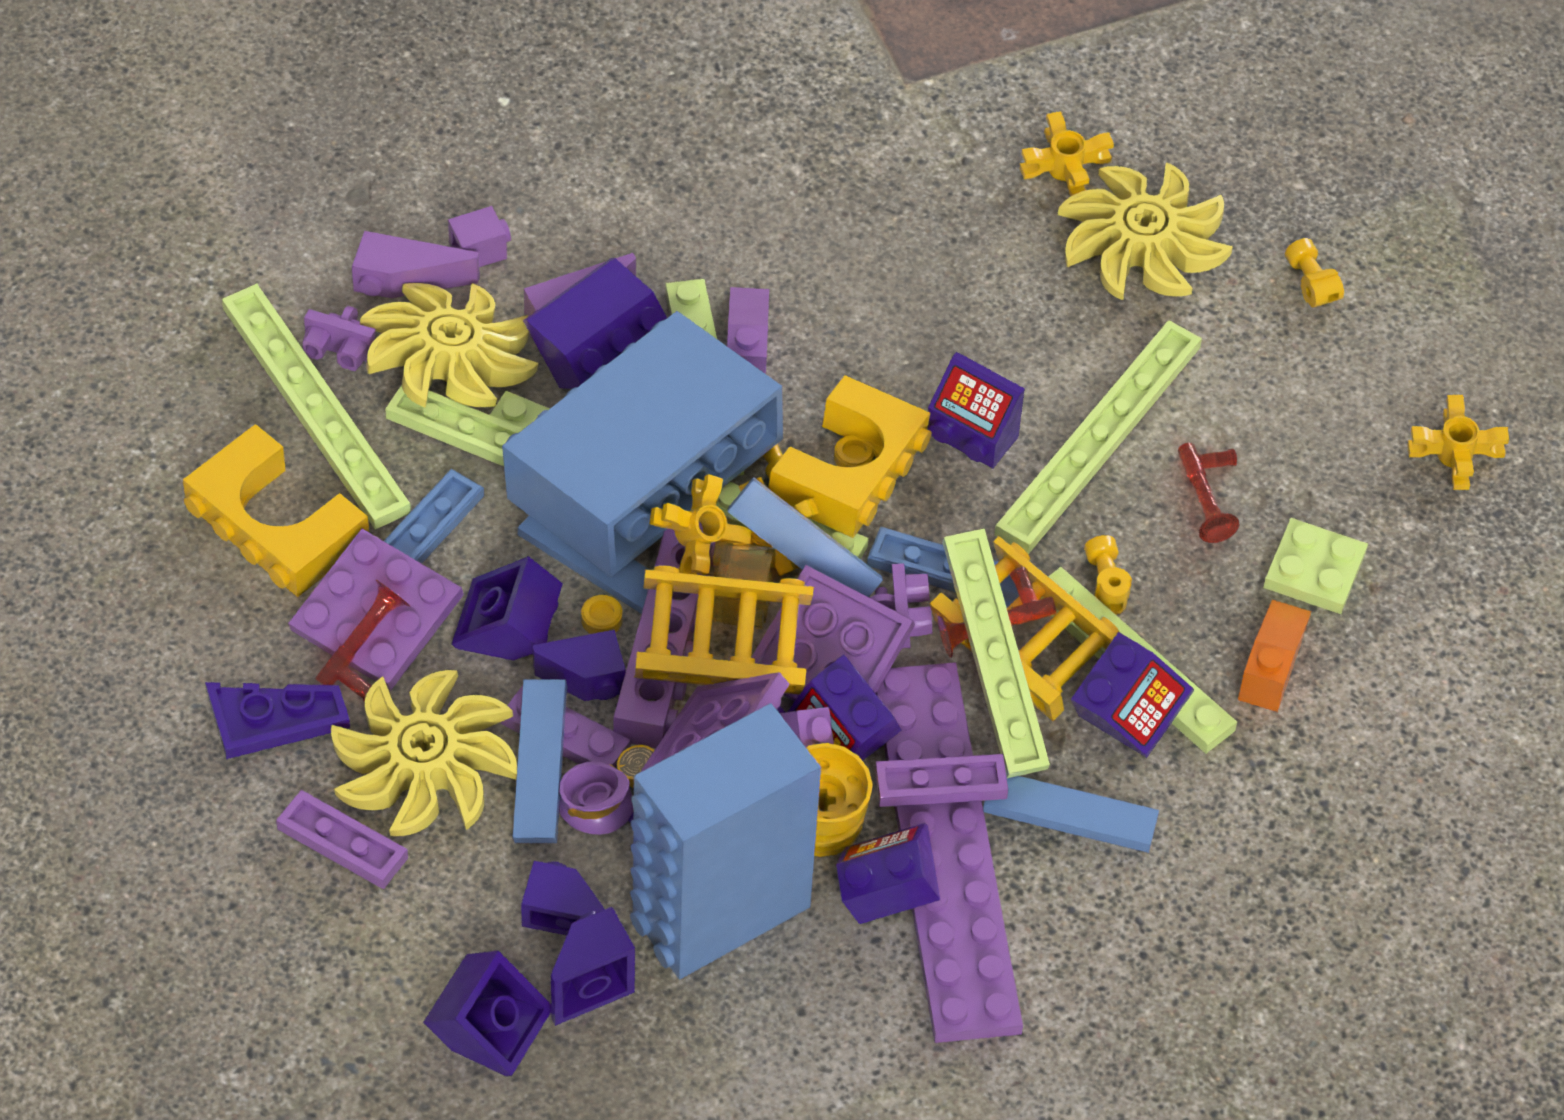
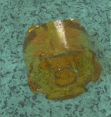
M727 540L725 542L717 541L713 556V565L715 566L714 577L773 583L770 567L775 568L776 548ZM715 596L713 622L737 626L740 598ZM757 600L754 629H764L770 601Z

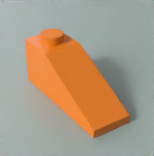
M1276 600L1271 601L1243 673L1238 697L1239 701L1278 712L1312 611Z

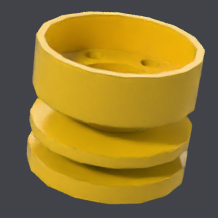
M829 743L809 745L806 747L807 750L821 766L814 856L837 855L845 847L853 845L861 833L873 785L870 772L857 754L843 746Z

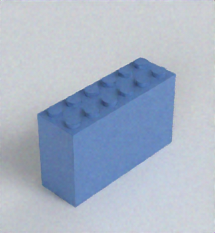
M676 311L664 321L656 323L652 330L636 343L629 344L609 364L599 367L592 377L579 387L571 389L552 408L541 412L535 421L521 432L515 433L508 438L506 443L502 445L507 499L608 576L612 577L661 538L664 531L668 529L649 524L651 508L658 507L663 509V504L670 503L679 506L683 510L690 511L692 507L691 488L693 479L704 480L705 475L710 474L723 479V488L783 440L782 385L683 314Z
M772 703L634 776V796L631 797L634 807V820L631 821L633 829V844H631L633 867L630 869L633 878V890L630 891L633 901V912L630 913V919L638 934L641 936L647 935L653 943L654 953L660 964L664 968L670 967L679 980L810 908L821 766Z

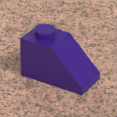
M615 630L532 645L533 671L535 676L541 679L566 680L567 692L583 701L595 699L608 700L616 695H620L626 669Z
M534 860L521 903L522 927L567 936L571 924L578 921L581 916L591 911L600 912L605 910L577 869L569 868L559 862L544 863Z

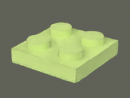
M1290 518L1265 578L1263 588L1342 614L1365 557L1368 544Z

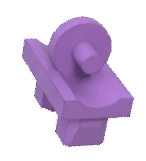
M350 306L344 309L342 315L334 313L327 315L309 309L304 317L305 335L303 350L309 358L316 360L323 358L327 350L337 353V363L342 368L356 371L363 361L367 362L368 350L375 339L376 330L360 325V321H357V309Z
M904 563L892 564L894 595L888 594L885 587H879L875 590V595L869 598L914 621L915 627L902 647L911 648L910 637L933 634L931 607L908 608V603L930 601L928 574H905Z

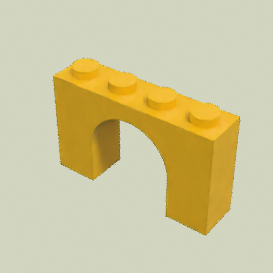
M844 375L826 399L822 427L841 436L853 435L864 440L873 448L876 459L858 467H840L828 464L789 446L771 470L768 489L791 506L814 498L820 513L809 519L854 538L863 525L869 526L880 501L886 502L890 498L897 478L907 475L917 451L923 453L932 434L927 429L930 412Z
M255 424L183 479L184 504L196 518L202 517L211 524L215 533L222 540H230L236 545L249 563L253 565L258 564L267 571L271 580L279 588L284 589L286 587L296 597H299L328 573L361 529L369 532L368 516L340 493L305 520L289 526L266 525L248 515L244 509L249 500L286 471L283 446Z

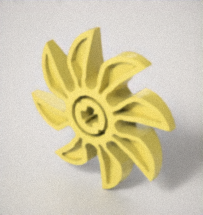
M1166 163L1164 182L1158 195L1154 196L1146 193L1147 178L1138 171L1126 167L1109 166L1099 168L1098 175L1114 194L1106 189L1086 190L1069 197L1058 208L1059 216L1082 221L1067 240L1065 250L1067 267L1091 257L1102 255L1100 267L1101 283L1110 294L1121 300L1124 299L1126 277L1133 266H1139L1144 269L1143 284L1151 291L1165 296H1187L1192 294V287L1176 267L1185 273L1204 272L1221 265L1232 254L1233 246L1206 240L1216 232L1222 222L1224 212L1222 195L1195 206L1187 207L1189 196L1188 179L1181 170L1169 163Z
M425 283L403 284L402 292L410 302L382 304L372 308L360 318V325L373 328L376 332L382 333L369 347L366 362L368 374L404 366L402 378L403 391L410 400L425 408L428 390L435 379L447 382L446 395L455 402L472 407L496 406L497 398L488 387H508L520 384L531 378L538 370L537 362L516 356L528 341L529 331L523 322L528 315L493 323L495 301L485 289L471 283L469 301L463 310L451 307L452 294L443 288Z
M456 670L438 671L419 680L409 693L413 714L408 716L399 713V709L393 703L384 677L378 679L370 687L365 698L367 723L371 733L374 735L363 734L335 725L331 726L333 747L338 757L349 768L361 774H366L334 788L335 795L341 801L357 809L383 810L390 808L403 791L409 790L389 830L390 836L411 835L428 827L439 814L438 800L435 792L439 789L448 790L451 798L457 805L466 830L469 829L479 819L484 808L483 785L478 772L475 770H483L517 780V762L511 748L497 735L488 731H481L513 717L511 708L492 697L468 695L457 698L448 708L447 713L439 715L458 678V671Z

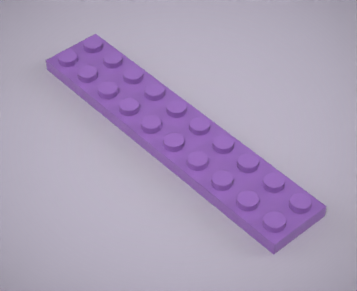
M956 662L890 668L876 695L895 717L902 731L884 744L886 761L973 756ZM982 801L894 806L898 831L922 823L927 824L941 900L912 908L934 1042L1021 1035L1023 1023Z

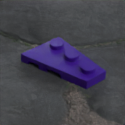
M205 682L207 696L226 759L330 734L332 725L350 729V718L339 685L288 684L284 689L260 688L259 683H243V688L221 687L219 682Z

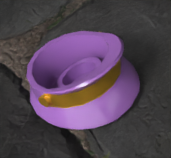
M585 762L567 771L560 781L559 813L576 830L600 835L611 833L627 823L633 813L634 807L631 801L632 793L629 789V780L622 771L616 769L611 764Z

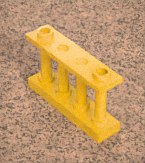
M998 536L993 543L997 559L999 560L995 565L999 583L1011 572H1014L1029 585L1007 607L1011 626L1041 597H1044L1059 610L1018 650L1033 705L1054 721L1065 710L1061 696L1063 692L1061 687L1102 647L1107 649L1119 630L1107 618L1102 617L1099 620L1030 562L1029 555L1020 545L1015 542L1009 545ZM941 592L930 602L934 621L972 652L958 599L955 598L951 601ZM1071 622L1075 623L1089 637L1052 674H1045L1041 677L1031 669V662Z
M655 566L654 570H645L643 588L656 590L651 644L649 648H646L645 652L637 651L634 678L709 685L780 672L790 683L784 693L801 694L805 687L806 669L797 668V663L793 662L799 604L811 605L814 587L805 586L804 581L791 578L781 579L780 583L684 574L679 573V569L672 566ZM673 592L698 594L693 650L688 653V657L671 655V651L667 649ZM715 596L740 598L735 655L730 657V661L713 659V655L709 653ZM757 600L782 603L777 660L773 661L772 665L755 664V659L751 658Z

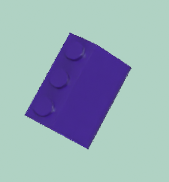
M610 258L528 316L523 322L559 388L573 389L579 387L592 377L599 367L609 364L618 357L629 344L640 340L652 330L656 323L667 319V316L654 292L616 258Z

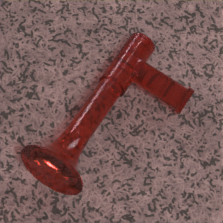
M1184 443L1178 448V454L1187 476L1194 486L1206 518L1199 529V537L1207 543L1225 541L1237 532L1240 526L1239 519L1233 514L1223 513L1220 510L1206 478L1205 469L1236 466V451L1232 448L1228 449V451L1198 455L1193 443Z
M1020 567L1010 573L1011 580L1014 581L1022 601V605L1011 607L1010 610H1007L1011 626H1017L1056 614V606L1051 596L1037 599L1028 577L1027 568ZM939 615L938 627L948 656L952 658L953 650L956 646L969 639L965 623H950Z
M376 579L378 591L373 605L343 645L338 647L314 678L322 685H334L339 680L360 696L364 702L366 694L372 685L349 669L348 665L355 658L354 655L389 612L403 605L410 607L405 600Z

